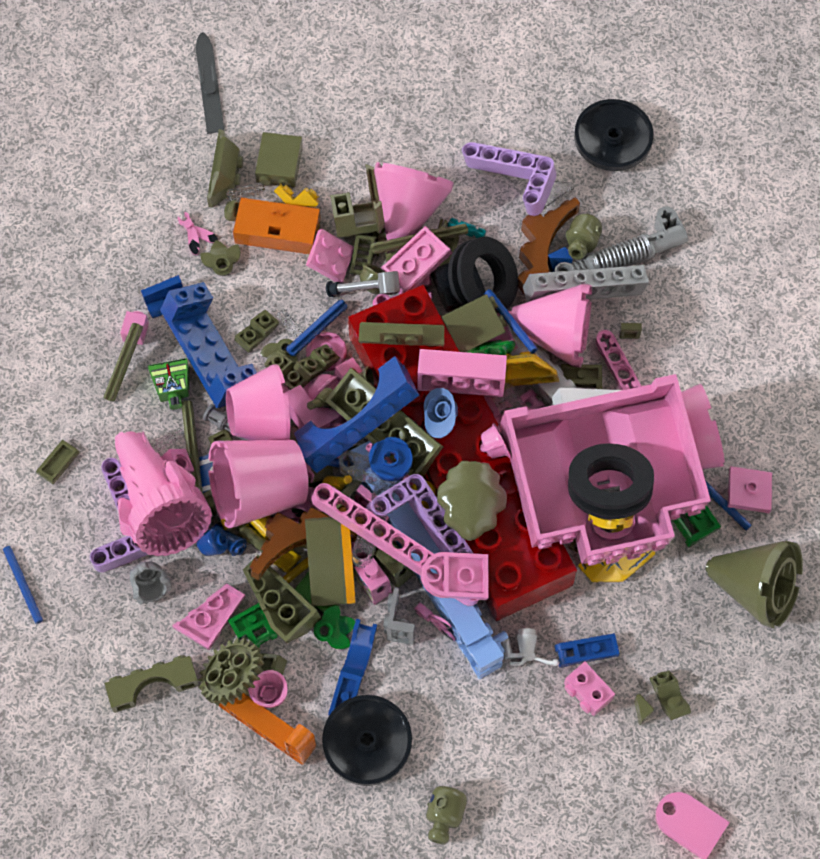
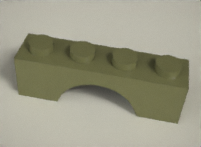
M185 655L177 656L168 663L159 662L153 664L152 668L146 670H134L130 673L131 675L125 677H112L109 679V682L104 683L114 713L135 707L140 691L145 686L154 682L168 683L178 692L199 686L191 657H186Z

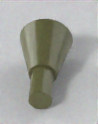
M324 388L314 400L307 403V408L309 410L332 408L325 400L332 393L333 389Z

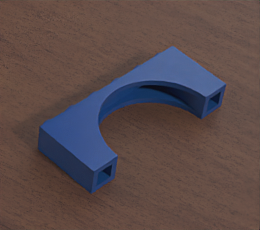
M396 356L378 369L379 383L368 404L355 417L340 426L330 429L318 428L312 421H309L294 433L305 462L316 473L419 396L408 370Z

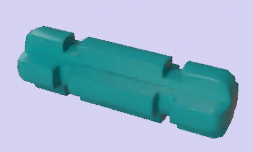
M453 217L450 218L447 227L466 224L468 233L465 235L470 237L476 236L475 238L486 235L485 229L480 227L477 229L475 225L464 221L458 222V219Z

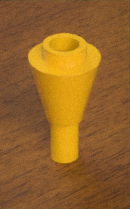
M350 475L344 477L327 476L322 483H327L341 491L345 485L352 482V478Z

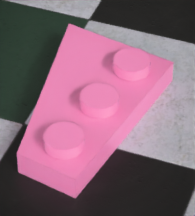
M225 584L207 598L206 602L190 611L180 622L177 621L172 627L207 650H210L228 624V620L232 618L245 599V594L229 584Z

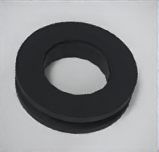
M479 237L461 243L452 253L448 267L450 288L458 304L463 306L484 295L476 286L473 277L475 261L480 257L487 262L494 276L493 293L505 308L508 309L514 302L518 291V272L511 253L501 242L491 237Z
M611 443L594 445L577 454L570 464L568 479L569 495L575 505L587 514L603 519L627 518L642 511L652 498L654 484L653 467L643 454L631 447ZM614 470L629 476L633 484L619 492H607L593 486L589 478L600 471Z

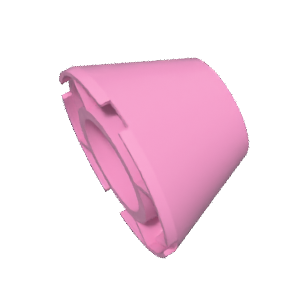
M277 364L270 365L227 389V419L233 436L247 440H290L288 394L283 392L281 384H284L285 380Z

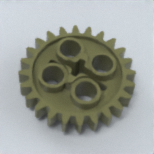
M236 638L234 643L228 640L227 646L221 644L219 651L213 650V657H207L210 661L202 664L205 670L199 672L203 676L198 679V682L201 683L199 689L208 701L215 703L217 706L220 703L226 706L228 701L234 704L235 698L242 700V694L248 695L249 687L255 688L253 682L260 680L257 674L263 672V669L260 668L264 664V661L261 660L263 654L260 653L261 650L252 641H247L245 638L241 641Z

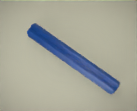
M338 300L288 345L286 351L289 355L296 356L347 309L345 301Z

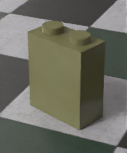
M263 132L255 170L256 183L265 186L282 184L283 186L295 187L303 148L302 137Z
M485 294L442 316L459 352H466L505 333L504 327L507 324L502 315H497L495 308L498 306L493 296L488 297Z

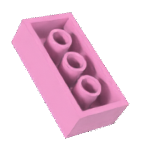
M420 349L418 390L431 391L435 388H444L451 393L503 397L507 356Z

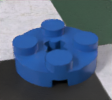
M387 437L385 440L376 442L369 452V463L371 471L378 478L385 481H400L409 473L413 457L405 441L396 437ZM393 454L396 462L388 464L385 457H390Z

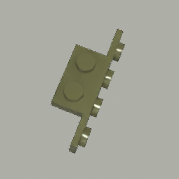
M361 322L359 327V343L444 346V326Z

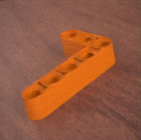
M244 693L242 694V700L235 698L234 704L228 701L226 706L221 703L219 705L220 708L301 765L306 762L317 747L314 734L306 727L298 724L294 729L263 706L256 704Z

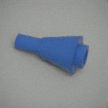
M216 524V525H214L213 527H221V526H220L219 524ZM224 530L228 536L227 549L232 556L241 555L246 550L247 540Z

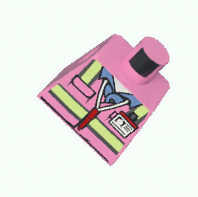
M372 556L353 568L354 578L374 605L388 597L389 593H392L388 577Z

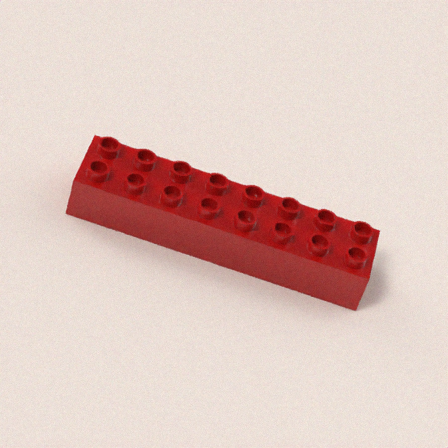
M421 285L348 316L349 338L364 368L368 366L372 368L374 387L377 388L379 383L378 369L394 356L405 366L419 396L401 410L426 431L424 401L430 391L418 390L420 349L459 352L427 290L424 285ZM361 322L443 325L444 346L359 343V327ZM451 393L458 406L455 425L447 436L434 438L444 447L431 464L424 479L430 481L438 492L439 486L447 480L448 471L456 467L461 461L488 463L492 470L499 474V484L507 494L506 508L497 514V524L493 530L484 532L475 540H465L473 554H488V599L485 602L494 620L497 622L572 587L577 569L564 545H560V542L552 543V546L546 549L532 548L510 459L507 456L491 458L487 452H482L480 449L482 444L481 434L492 427L493 423L499 429V424L484 396Z

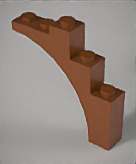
M576 197L570 201H564L560 207L554 211L549 210L544 216L541 214L536 216L527 215L523 219L521 231L530 241L521 246L519 259L528 269L522 271L518 276V288L524 296L523 285L529 274L549 273L547 262L551 243L561 227L579 212L580 202Z
M344 505L338 508L340 512L347 511ZM313 507L308 512L304 511L298 521L300 524L279 512L274 517L271 516L265 525L268 538L262 545L261 550L263 552L259 558L256 556L250 565L252 569L251 577L259 581L267 569L281 556L307 544L305 519L329 516ZM355 517L358 524H365L362 517ZM374 529L376 536H384L380 529ZM350 530L351 542L363 544L376 551L379 549Z

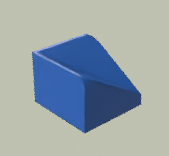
M563 247L549 254L547 263L551 272H555V267L559 263L567 262L572 264L573 258L569 255L567 248Z

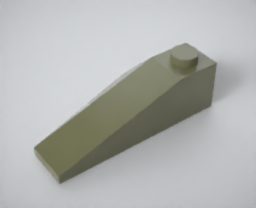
M251 561L243 569V572L271 629L286 643L306 635L322 619L318 611L271 566L259 581L251 577Z

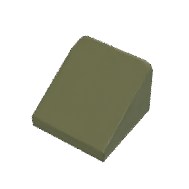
M262 653L263 658L261 660L264 661V664L260 668L263 671L274 670L283 675L287 660L280 655Z
M638 694L635 697L634 703L638 722L641 725L652 715L654 708L641 694Z

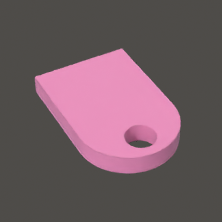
M435 553L422 566V584L430 594L439 598L487 600L488 554ZM427 570H436L438 579L432 580L428 578Z
M682 792L666 795L659 802L655 814L660 830L700 859H707L730 823L692 796ZM671 803L675 807V813L667 815L663 811V805Z

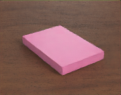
M425 226L381 268L384 272L398 271L400 288L407 292L416 288L453 252Z

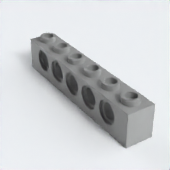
M644 265L529 274L523 285L526 300L529 302L577 285L590 284L592 285V295L586 294V299L642 295L649 280Z

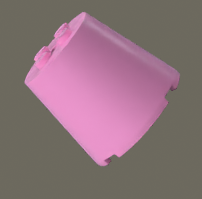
M701 384L695 385L681 393L702 469L722 467L725 460L716 420L711 421L708 410L711 409V405Z
M294 440L215 441L212 443L209 451V461H213V470L209 471L210 487L217 513L220 519L225 518V526L227 528L237 527L305 503L308 495L307 468L302 451Z

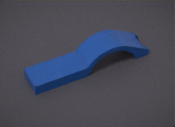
M356 619L349 651L339 675L328 715L339 704L358 695L371 655L377 624L373 623V626L370 627L360 624L361 620Z

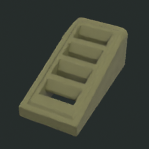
M356 234L349 274L361 275L362 270L355 269V265L362 266L365 262L356 261L357 258L367 259L368 262L365 264L372 265L374 254L371 251V244L377 242L376 237ZM360 243L368 244L370 248L360 247ZM358 251L369 252V255L358 254Z

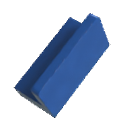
M179 275L141 290L143 300L152 318L163 315L160 310L168 291L183 287Z

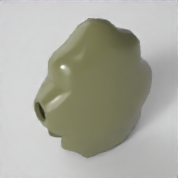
M461 461L456 467L448 471L447 480L438 488L437 503L445 510L444 522L447 526L454 529L461 538L468 541L475 540L484 532L493 530L497 524V514L506 508V491L499 484V474L492 470L488 463Z

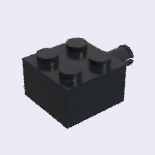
M449 263L437 267L431 273L445 311L460 306L450 288L448 278ZM474 264L473 277L476 286L484 294L486 290Z

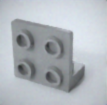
M394 587V593H389L387 606L388 613L390 614H385L384 633L387 634V641L413 645L415 624H411L409 620L405 619L395 621L399 604V588Z

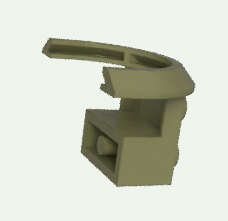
M365 164L371 202L352 205L350 192L330 195L337 238L362 233L368 234L374 231L380 234L385 227L382 202L379 201L374 167Z

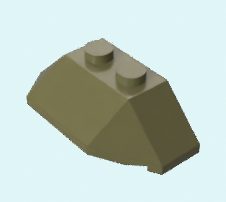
M222 129L218 130L207 194L208 207L211 208L235 193L236 185H240L241 174L238 173L239 168H243L244 161L243 156H240L238 146Z

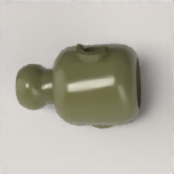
M580 214L573 219L569 230L566 231V239L569 245L568 253L573 259H583L597 247L603 229L597 217L591 214Z
M438 786L433 790L430 801L427 803L428 809L426 812L427 820L433 823V828L428 832V839L442 845L448 843L450 837L448 833L449 828H457L464 816L467 805V796L464 792L448 786Z

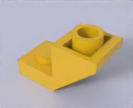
M280 184L274 190L285 204L316 207L320 202L318 200L319 195L312 188L309 190L306 187L295 198L293 197L294 192L287 185L283 186Z

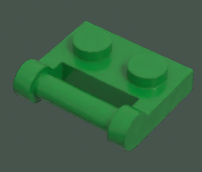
M707 505L705 506L706 509L701 510L700 514L688 516V513L685 514L697 531L694 535H692L681 517L672 520L685 538L688 548L721 528V525Z

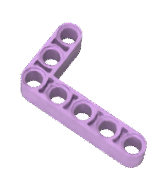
M474 142L463 146L462 153L468 167L529 179L523 194L526 212L531 216L542 213L557 175L554 162L550 157Z
M107 458L103 461L101 468L118 510L117 501L120 498L130 500L129 492L120 471V462L115 458ZM117 468L114 473H108L109 469ZM124 486L123 490L115 491L116 487ZM126 536L94 549L90 554V561L96 571L106 572L148 554L137 547L131 536ZM120 549H126L123 555H117V552ZM106 557L103 563H96L98 558Z
M419 474L410 475L375 497L366 507L367 510L382 519L408 502L441 552L473 554L466 541L454 529L446 525L444 522L445 510L437 503V497L425 479ZM409 482L414 483L417 486V490H413ZM392 493L397 494L400 498V501H395L392 497ZM422 500L428 503L429 509L423 507ZM374 504L380 505L382 512L376 511ZM434 519L440 521L441 527L435 525ZM446 537L452 539L453 546L447 543Z

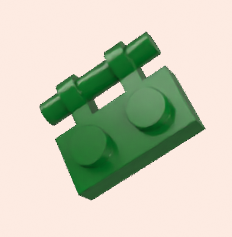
M513 340L488 341L472 348L466 353L506 356L514 350L516 344Z
M259 603L228 620L239 640L247 637L258 648H261L260 645L271 639L273 641L278 638V634L271 629ZM263 627L266 629L267 632L258 637H255L253 634Z

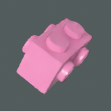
M583 662L569 674L564 681L566 692L571 697L575 696L580 701V707L587 714L591 713L593 716L608 705L615 696V693L586 662Z

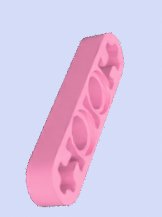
M609 330L600 331L596 337V346L619 389H630L629 382H631V388L641 387L614 334ZM602 337L609 339L608 345L610 348L608 350L606 342H601ZM616 353L619 355L620 360L613 362L608 356ZM621 370L627 371L629 377L622 379L618 376V372Z

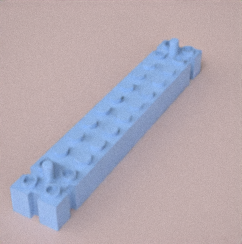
M369 440L349 451L350 467L355 475L360 474L364 478L361 484L377 497L401 482V480L385 481L378 478L371 471L369 452L366 450V446L372 443ZM392 493L393 499L395 501H400L399 496L395 493ZM408 502L388 514V524L432 553L441 552ZM396 541L397 545H398L399 548L401 549V548H402L401 543L398 542V541ZM411 553L414 561H421L418 554ZM430 569L431 572L438 574L436 570ZM415 573L420 583L422 584L421 576ZM425 589L440 616L452 625L449 631L455 637V641L464 656L467 657L478 679L480 680L501 668L502 660L504 659L503 653H505L501 642L508 639L507 633L502 631L491 637L493 631L487 622L484 624L480 617L482 613L476 604L466 606L455 598H439L430 594Z

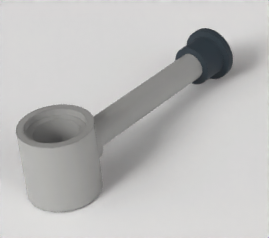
M398 271L378 273L377 280L343 284L339 282L333 283L332 281L326 283V293L329 297L345 291L379 288L380 294L400 292Z

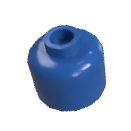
M211 527L196 542V545L205 556L219 555L227 550L228 536L221 527Z

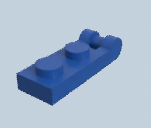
M615 633L563 642L554 646L555 652L559 655V668L618 657L620 655ZM573 650L574 656L568 657L567 651Z

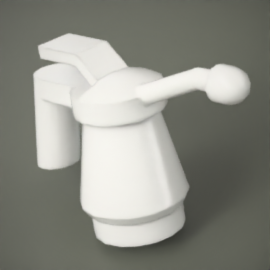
M522 628L518 630L517 641L520 653L512 652L510 639L502 642L505 659H521L520 662H510L511 666H522L531 660H537L548 665L553 664V666L559 665V660L557 659L548 661L535 656L534 650L537 640L535 629Z

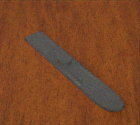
M202 32L197 38L196 55L207 134L218 133L219 129L224 131L214 51L209 37Z

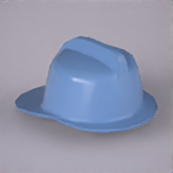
M435 388L428 393L424 401L425 428L430 436L443 438L452 431L455 425L458 406L449 390Z

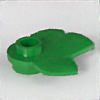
M333 606L325 610L322 620L315 624L313 632L318 640L327 641L332 648L345 649L350 647V641L346 635L353 630L355 620L347 616H340L339 606ZM323 626L327 627L329 630L328 634L323 635L320 632V629Z

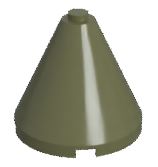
M780 541L714 556L711 560L707 561L705 569L708 576L762 625L774 628L775 626L780 627L787 620L795 605L800 587L795 586L796 575H802L803 558L797 543Z

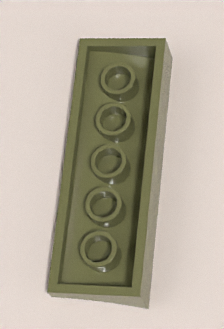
M350 368L325 401L349 421L368 404L377 388L355 369ZM399 410L365 436L373 444L385 440L387 437H396L405 441L413 457L412 467L408 475L419 474L423 478L444 447L402 410ZM391 454L389 458L393 462H396V459H394V455Z

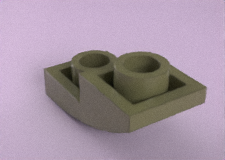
M263 310L250 320L249 326L235 335L234 340L249 353L279 325V321L267 310Z
M325 344L314 349L310 356L296 362L294 369L308 382L329 369L340 357Z
M279 350L264 363L266 368L275 364L280 367L285 380L283 385L289 390L299 385L304 388L310 382H307L294 369L293 361Z

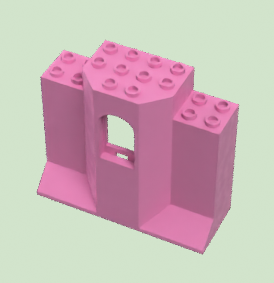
M676 374L655 378L650 385L528 411L527 406L506 410L499 424V431L511 457L510 461L532 548L546 549L555 542H560V545L573 542L575 538L581 564L588 563V566L606 561L608 565L619 562V559L627 557L628 560L639 558L640 554L644 552L662 550L666 548V545L670 544L669 542L675 537L671 520L678 519L680 515L688 513V516L700 514L701 510L706 509L705 506L711 501ZM611 443L631 447L643 454L649 460L654 470L653 494L650 502L642 511L634 515L631 527L616 533L605 532L600 527L593 525V520L589 522V514L575 505L568 491L569 467L572 460L584 449L598 444ZM614 470L600 471L589 478L591 484L600 490L619 486L620 491L633 484L629 476ZM609 481L607 484L597 485L598 483Z

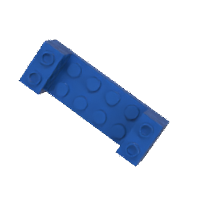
M204 282L170 290L160 311L215 407L226 406L227 389L256 374L257 371L252 363L238 367L207 313L213 296Z

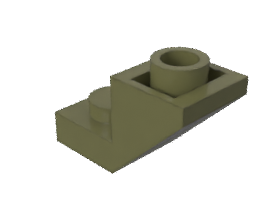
M670 670L660 672L649 678L660 705L670 720L691 713L690 705L681 695L678 680Z

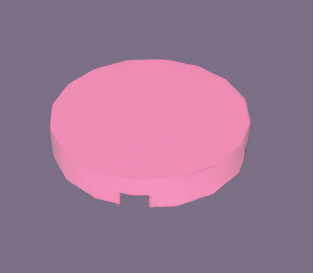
M321 332L307 345L306 355L307 357L310 356L314 349L327 344L340 357L334 365L326 370L333 371L335 366L345 362L347 356L346 344L335 333Z

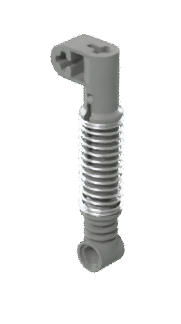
M662 207L658 210L655 220L656 233L650 235L641 234L637 238L633 237L632 240L629 239L628 241L625 240L624 243H617L616 246L612 245V247L608 246L604 250L600 249V251L595 253H588L583 259L572 262V264L567 262L559 263L555 267V272L622 267L623 265L632 266L637 264V262L640 263L641 261L653 258L657 253L687 243V232L675 210L670 207Z

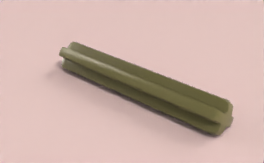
M132 323L104 394V399L114 402L143 330V326L140 324Z

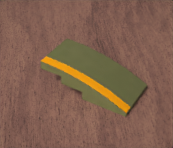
M332 517L305 519L312 606L355 603L350 529Z

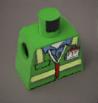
M187 358L148 365L160 402L169 401L170 409H180L182 407L181 398L189 397L190 369Z

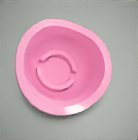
M274 670L263 671L257 675L260 680L253 682L255 688L249 687L248 689L250 698L264 708L277 707L283 703L288 693L284 676Z

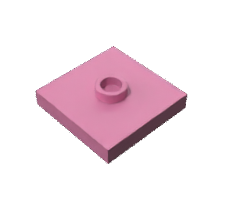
M731 466L728 478V507L770 513L772 507V472Z

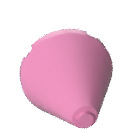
M376 162L374 174L379 201L382 202L386 239L390 240L417 234L451 193L454 182L439 176L434 177L426 172L388 163H383L382 166L379 162Z
M577 285L514 306L512 311H509L534 343L572 367H582L584 357L578 356L579 353H583L586 349L591 313L590 299H586V294L592 295V285Z

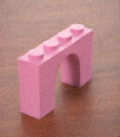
M351 358L335 366L334 376H337L340 382L350 368L355 369L358 373L362 372V369L354 358ZM301 385L284 393L288 394L290 417L298 429L309 421H312L321 429H329L335 424L347 422L336 410L322 408L309 410L307 403L312 400Z

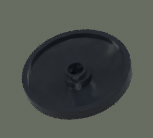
M620 99L601 100L588 106L578 117L574 131L575 145L581 156L593 166L607 171H623L641 163L649 154L654 137L653 126L646 113L638 106Z
M360 695L342 702L331 712L323 729L322 746L329 766L339 777L355 785L373 786L392 779L403 769L411 753L412 732L405 714L394 703L375 695Z

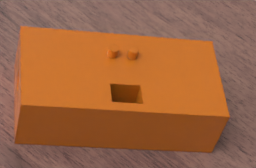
M241 197L233 230L235 244L310 254L320 227V209Z

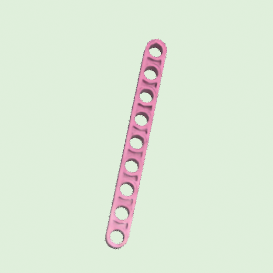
M322 483L315 488L312 495V503L318 509L421 576L423 564L434 553L331 485ZM324 492L327 494L328 499H320L318 493ZM336 505H344L347 511L340 512ZM355 517H362L365 524H358ZM374 529H380L384 536H376ZM392 541L400 542L402 548H395L392 544ZM411 553L418 554L421 561H414ZM430 569L427 570L428 578L432 580L438 579V574L431 572ZM456 599L466 606H473L479 601L474 599Z

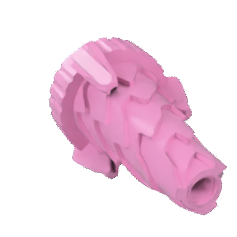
M133 431L120 432L115 437V447L120 459V471L127 485L130 500L120 498L117 501L121 533L125 536H131L138 548L149 555L168 556L189 548L200 540L212 521V512L204 495L198 487H194L195 477L173 461L167 462L166 459L163 460L160 454L152 448L144 431L141 433Z

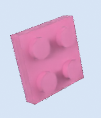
M320 229L317 232L306 266L335 282L342 283L350 264L354 247L329 232Z

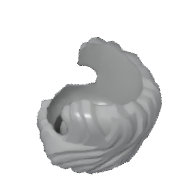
M140 562L130 571L133 598L140 605L158 601L171 590L170 578L160 565L155 562Z

